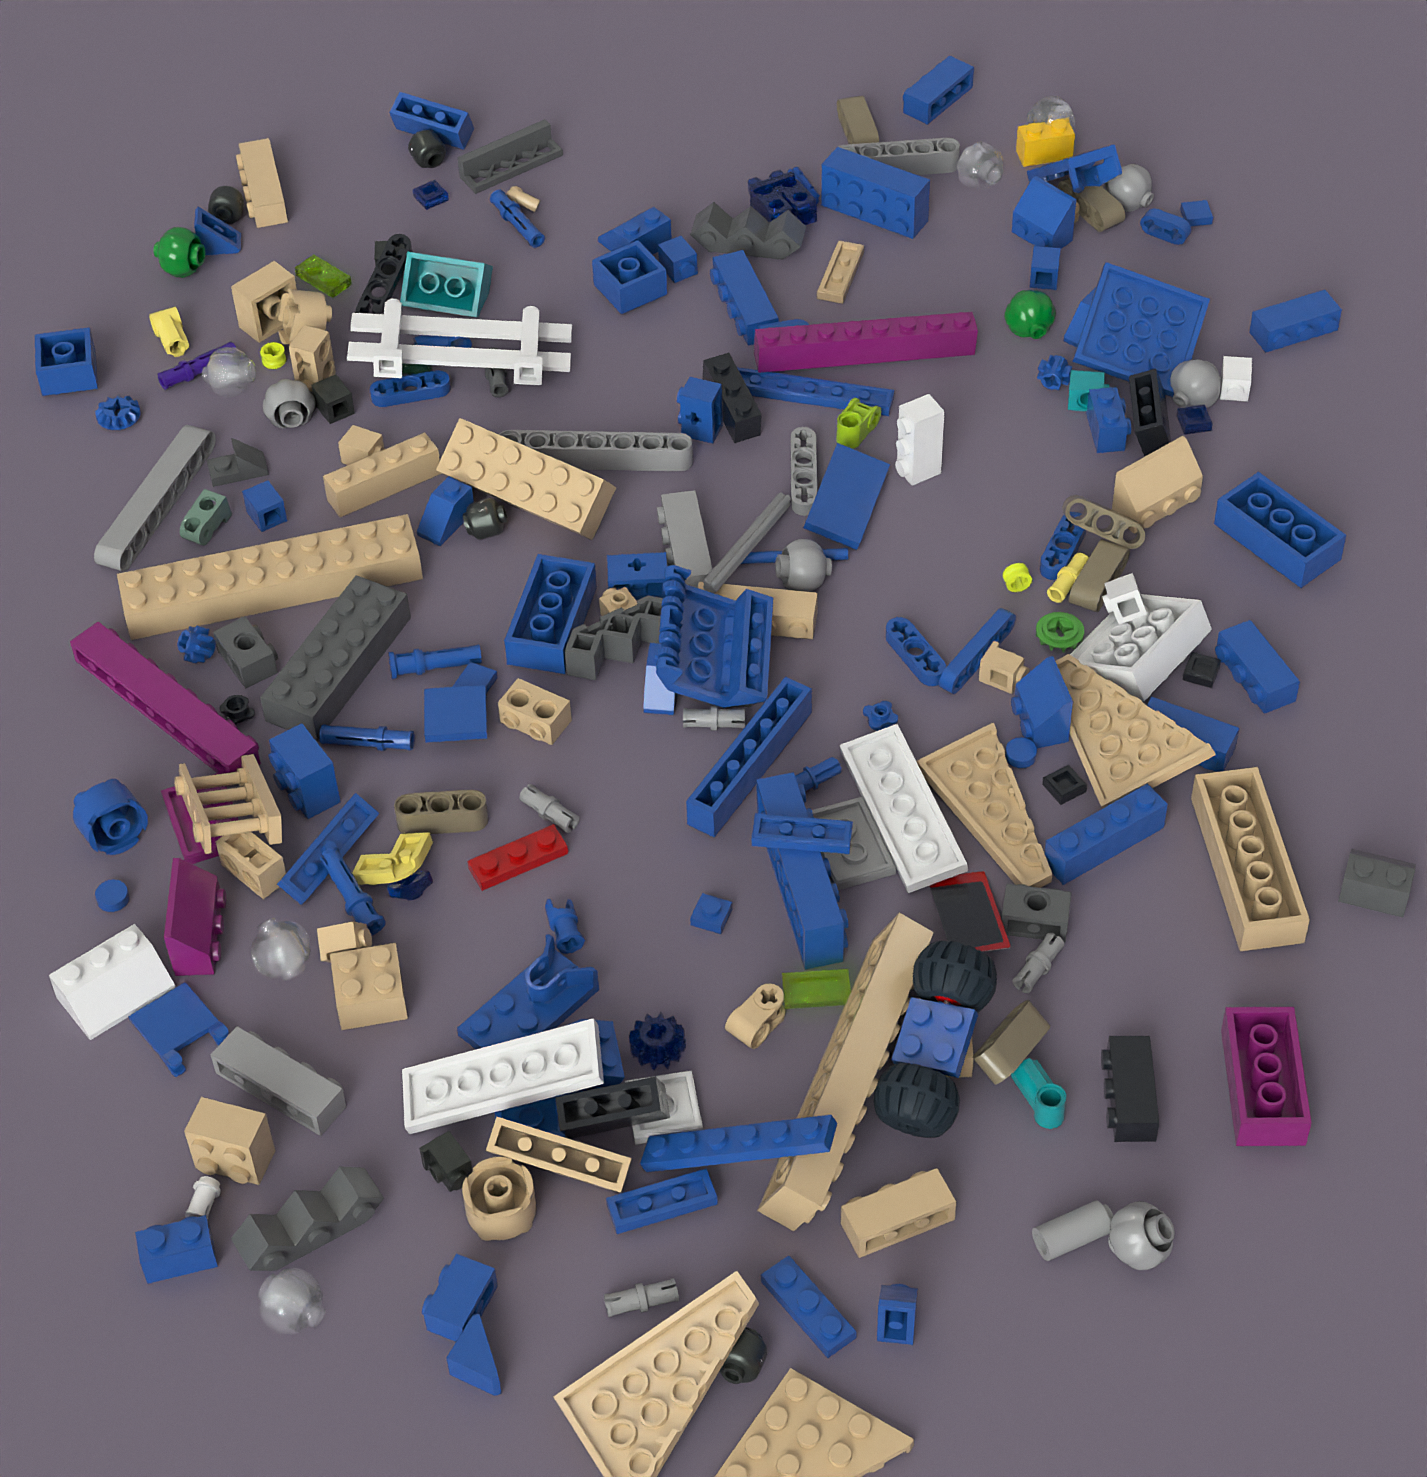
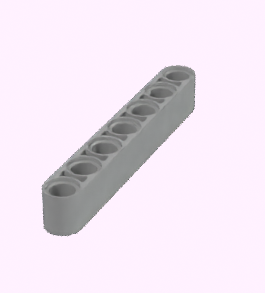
M185 425L97 544L94 553L96 564L123 572L129 569L212 453L216 440L214 432L191 425Z
M505 430L499 433L503 437L582 470L685 471L693 465L692 439L683 433Z

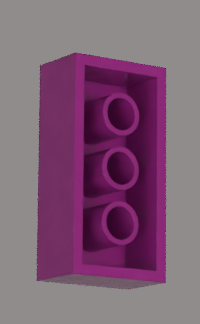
M1226 1007L1221 1034L1236 1146H1306L1312 1122L1294 1007Z

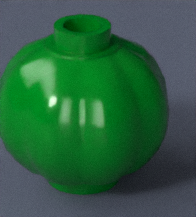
M173 227L166 231L160 238V241L155 243L153 249L154 256L158 258L160 267L166 273L180 278L192 275L204 263L206 254L205 247L201 244L200 238L191 230L183 227Z
M1023 290L1015 294L1010 300L1004 312V318L1009 329L1015 335L1039 339L1053 325L1056 319V310L1052 300L1044 292Z

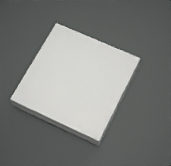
M692 1071L656 1076L665 1084L670 1118L632 1126L635 1145L647 1143L649 1136L703 1130ZM645 1078L634 1079V1080H627V1081H624V1082L626 1083V1082L641 1080V1079H645Z

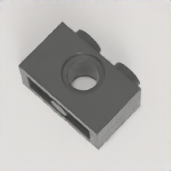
M245 616L213 631L218 653L245 689L278 673L275 663L278 655L271 643L266 644L264 642V637L257 625L252 626Z
M1006 884L1001 918L1006 934L1044 940L1047 933H1054L1055 936L1051 941H1055L1057 936H1059L1065 943L1072 892L1061 891L1056 888L1030 887L1024 884Z

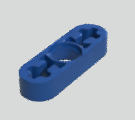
M435 370L402 376V378L378 380L370 386L371 401L375 406L388 407L443 397L451 390L450 379L446 372ZM409 386L417 387V389L413 391L403 390L404 388Z
M1070 512V515L1073 517L1082 515L1079 512ZM1065 515L1062 516L1041 556L1040 573L1049 580H1056L1060 569L1069 564L1077 553L1087 531L1075 525L1073 532H1069V528L1073 527L1074 524L1068 521ZM1065 542L1070 544L1071 547L1061 549L1056 544ZM1055 558L1059 559L1058 564H1055V566L1053 567L1052 565L1055 561Z
M896 617L889 620L886 624V641L921 683L927 686L939 685L941 675L946 668L944 660L908 619ZM911 648H919L923 651V653L920 655H912L908 653V650Z

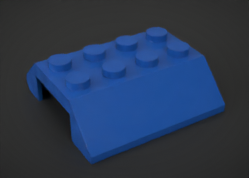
M675 565L667 566L664 571L663 592H665L666 597L662 600L659 643L662 648L658 649L656 674L668 691L723 708L765 702L768 695L773 597L745 589L737 600L726 598L687 585L685 580L691 575V570Z

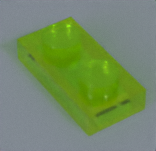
M314 254L295 267L297 277L332 298L352 285L351 276Z
M848 969L782 973L784 1009L845 1005L851 993Z

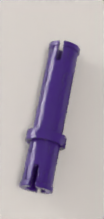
M228 342L188 361L182 360L178 362L177 366L158 373L159 383L166 390L180 382H190L195 376L237 359L239 357L238 350L233 342Z

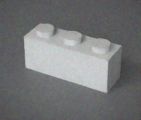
M927 394L899 406V419L897 420L898 440L896 441L898 451L895 466L899 475L905 477L912 486L941 474L944 410L930 394Z

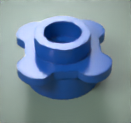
M881 701L873 706L867 705L863 708V715L868 717V724L875 731L890 727L898 722V715L893 713L891 709L892 704L889 701Z

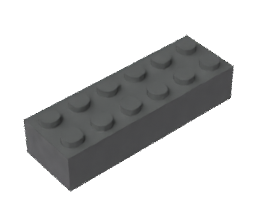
M356 575L260 697L265 721L287 730L302 723L313 738L318 741L321 726L323 724L330 725L411 619L407 593Z

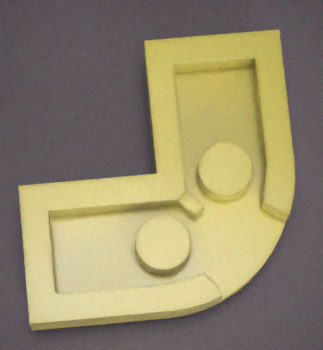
M430 833L400 834L390 854L361 855L352 872L358 885L393 883L415 873L423 864L433 844Z

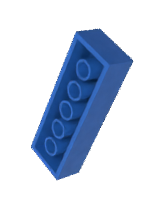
M794 772L756 780L758 814L814 818L811 808L806 809L805 789L803 784L797 783ZM766 847L805 970L843 962V948H848L845 929L848 928V918L845 909H839V891L837 884H831L830 882L831 868L828 858H822L821 852Z

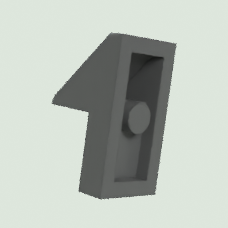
M231 438L234 454L207 459L213 487L269 475L264 453L234 438Z

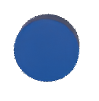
M1018 737L1007 743L1005 758L1011 766L1027 768L1036 761L1037 747L1030 739Z
M107 880L101 883L95 891L98 906L107 912L119 911L129 901L127 886L120 880Z

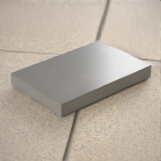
M863 796L812 810L814 818L853 821L850 854L821 852L822 858H828L831 868V877L829 878L831 883L837 884L838 890L896 874V866Z

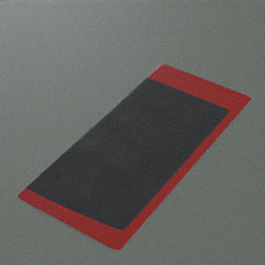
M984 871L959 874L930 885L948 941L964 943L980 951L1011 947Z

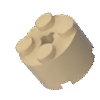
M288 289V293L282 295L278 311V321H283V330L278 329L283 344L290 345L304 325L321 330L326 329V322H330L332 318V308L326 305L324 294L321 292Z
M506 1157L488 1158L475 1165L473 1172L468 1178H465L462 1186L466 1216L472 1229L485 1241L511 1239L521 1233L528 1232L533 1225L536 1214L533 1179L528 1169L523 1165L521 1167L513 1163L512 1159Z

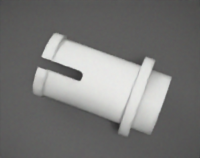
M202 1176L199 1181L194 1183L195 1193L186 1211V1218L206 1215L208 1220L214 1199L219 1197L221 1193L220 1183L216 1179Z

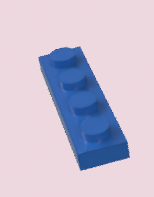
M355 793L277 885L302 905L329 874L320 860V856H323L322 853L329 848L337 847L343 857L379 815V812Z

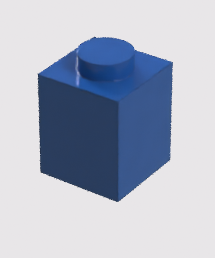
M682 236L658 244L659 262L666 269V274L674 283L698 274L697 253Z
M1034 246L1030 288L1057 290L1061 248Z
M268 480L242 491L246 512L261 532L287 521L284 501Z

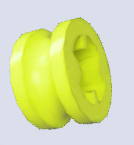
M271 342L261 348L260 354L264 367L277 369L286 363L285 350L282 344Z
M1023 563L1012 564L1003 571L1002 577L1006 582L1007 589L1011 592L1023 591L1032 583L1029 570Z

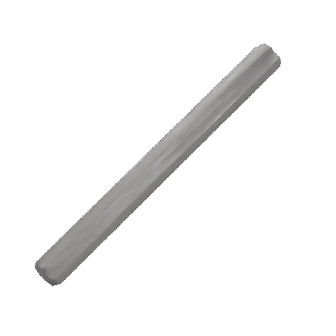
M778 493L703 580V589L705 591L716 593L789 508L791 497L788 494Z

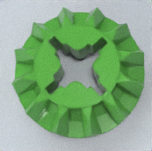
M1052 612L1040 618L1036 625V637L1040 639V644L1049 645L1051 651L1054 648H1060L1064 653L1066 648L1075 649L1077 644L1083 641L1084 626L1072 614ZM1057 627L1064 634L1063 637L1058 636V633H1056Z

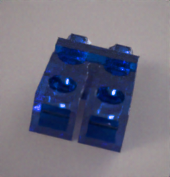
M776 170L769 175V179L761 181L760 178L755 177L748 180L750 206L768 222L773 221L787 210L804 225L817 222V200L798 179H795V174L792 171L784 173L781 170Z

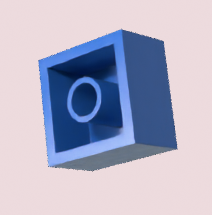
M638 240L592 259L594 285L621 314L667 295L666 269Z
M90 327L35 334V368L42 396L98 389L96 350Z
M302 723L269 739L272 753L268 754V757L276 770V773L273 774L274 781L281 791H287L289 801L296 811L301 810L306 818L310 819L341 803L333 762Z

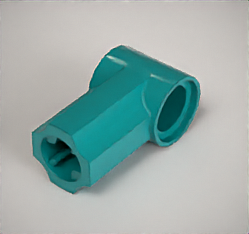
M1030 1058L1023 1060L1011 1074V1078L1033 1108L1036 1123L1048 1129L1057 1128L1063 1123L1065 1118L1066 1092L1061 1086L1052 1082L1038 1060H1031Z

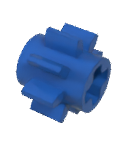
M1050 355L1048 361L1043 359L1040 361L1037 379L1041 380L1044 387L1051 390H1059L1061 384L1068 386L1073 367L1068 365L1064 357Z
M198 625L195 628L189 626L188 630H184L180 634L177 646L180 652L185 653L184 661L195 664L197 662L204 663L205 659H209L213 655L216 642L213 637L208 636L210 629Z

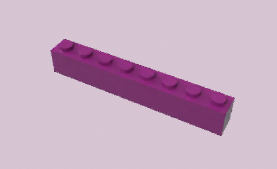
M959 312L755 329L754 357L758 373L975 355L978 328L973 312Z
M96 622L70 641L77 663L216 773L237 772L238 768H242L241 756L254 754L258 765L261 764L258 753L259 745L252 736H245L231 720H225L218 715L212 705H205L191 689H185L178 684L172 674H165L151 658L146 659L132 643L127 644L120 639L114 629H107L100 622Z

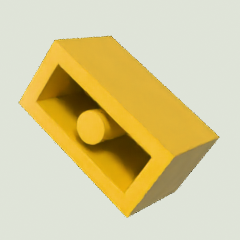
M1067 118L1018 126L1016 152L1023 167L1056 162L1072 157L1075 133Z

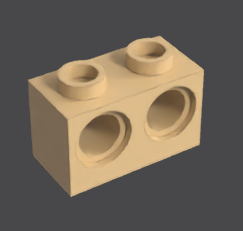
M304 325L289 345L295 380L302 381L312 391V384L335 375L336 371L329 332Z
M519 678L498 702L501 723L510 729H517L530 735L535 740H541L550 745H553L572 721L570 700Z
M245 832L224 835L216 841L221 865L263 900L279 888L277 883L286 874L283 857L255 834Z

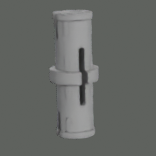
M711 706V709L683 708V728L711 727V731H717V728L744 729L745 709H718V706Z
M528 784L527 788L524 787L521 791L520 801L540 813L539 817L545 821L550 820L567 833L571 832V828L574 830L577 827L579 816L559 804L560 800L554 796L549 797L532 784Z
M1047 933L1038 948L1028 954L1026 964L1012 980L1013 985L1018 990L1025 983L1026 985L1022 992L1030 993L1041 975L1049 972L1052 966L1051 962L1064 947V941L1061 937L1057 936L1052 943L1051 940L1055 934Z
M671 1278L670 1280L645 1286L642 1283H637L635 1288L604 1294L608 1317L639 1309L642 1313L648 1311V1307L679 1301L675 1279Z

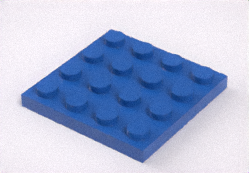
M1105 262L1072 362L1105 372L1108 375L1128 382L1131 375L1156 369L1165 395L1173 397L1174 391L1170 385L1172 371L1178 364L1192 359L1210 299Z

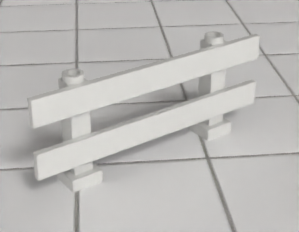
M389 299L385 302L384 314L352 313L351 331L382 333L381 343L349 342L347 360L373 362L374 377L402 378V363L514 369V384L542 385V371L570 372L571 353L538 351V341L571 343L572 324L539 323V310L535 306H527L523 309L522 322L402 315V303L398 299ZM400 334L521 340V350L399 344Z

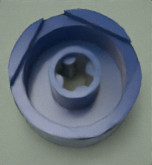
M112 778L106 782L99 783L87 791L78 793L74 798L73 821L90 846L97 852L98 850L103 851L107 855L123 853L140 840L137 836L142 829L145 831L147 828L148 816L146 811L131 791L117 779Z

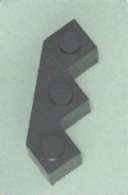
M713 202L696 214L690 235L709 252L728 254L743 250L746 256L783 260L801 248L806 226L789 210L773 221L768 222L752 206L732 218Z
M646 596L637 600V605L626 610L621 607L601 616L600 621L588 627L583 624L574 628L565 649L567 675L596 680L604 658L634 663L641 642L659 643L663 598Z
M339 1166L321 1191L294 1190L276 1215L249 1214L231 1240L250 1271H277L364 1224L374 1215L376 1208L383 1201L384 1197L365 1168Z

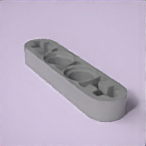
M798 427L791 432V507L796 514L806 516L809 514L817 494L816 434L808 427ZM801 440H806V447H801ZM800 458H807L811 460L810 462L805 464L797 462V460ZM800 478H808L811 480V482L807 484H801L797 482V480ZM801 495H807V502H802Z

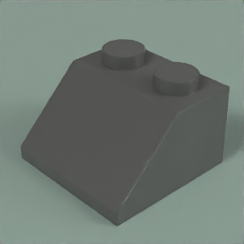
M1351 849L1338 902L1403 917L1416 864Z

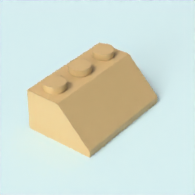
M1181 436L1118 471L1115 478L1112 510L1134 519L1144 529L1149 528L1161 518L1172 515L1182 506L1196 501L1201 494L1203 475L1187 439ZM1128 527L1132 533H1137L1136 527Z

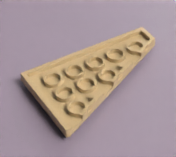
M1070 654L1055 661L1073 700L1070 735L1102 808L1147 783L1154 788L1216 755L1209 743L1206 744L1195 737L1189 730L1178 726L1176 722L1164 714L1151 709L1142 700L1131 696L1126 690L1109 679L1106 680L1092 668L1081 664L1079 660Z
M738 1271L722 1280L553 1396L604 1477L658 1476L759 1305L757 1298Z
M790 1368L715 1477H863L866 1473L875 1472L884 1467L885 1462L905 1451L909 1453L914 1446V1439Z

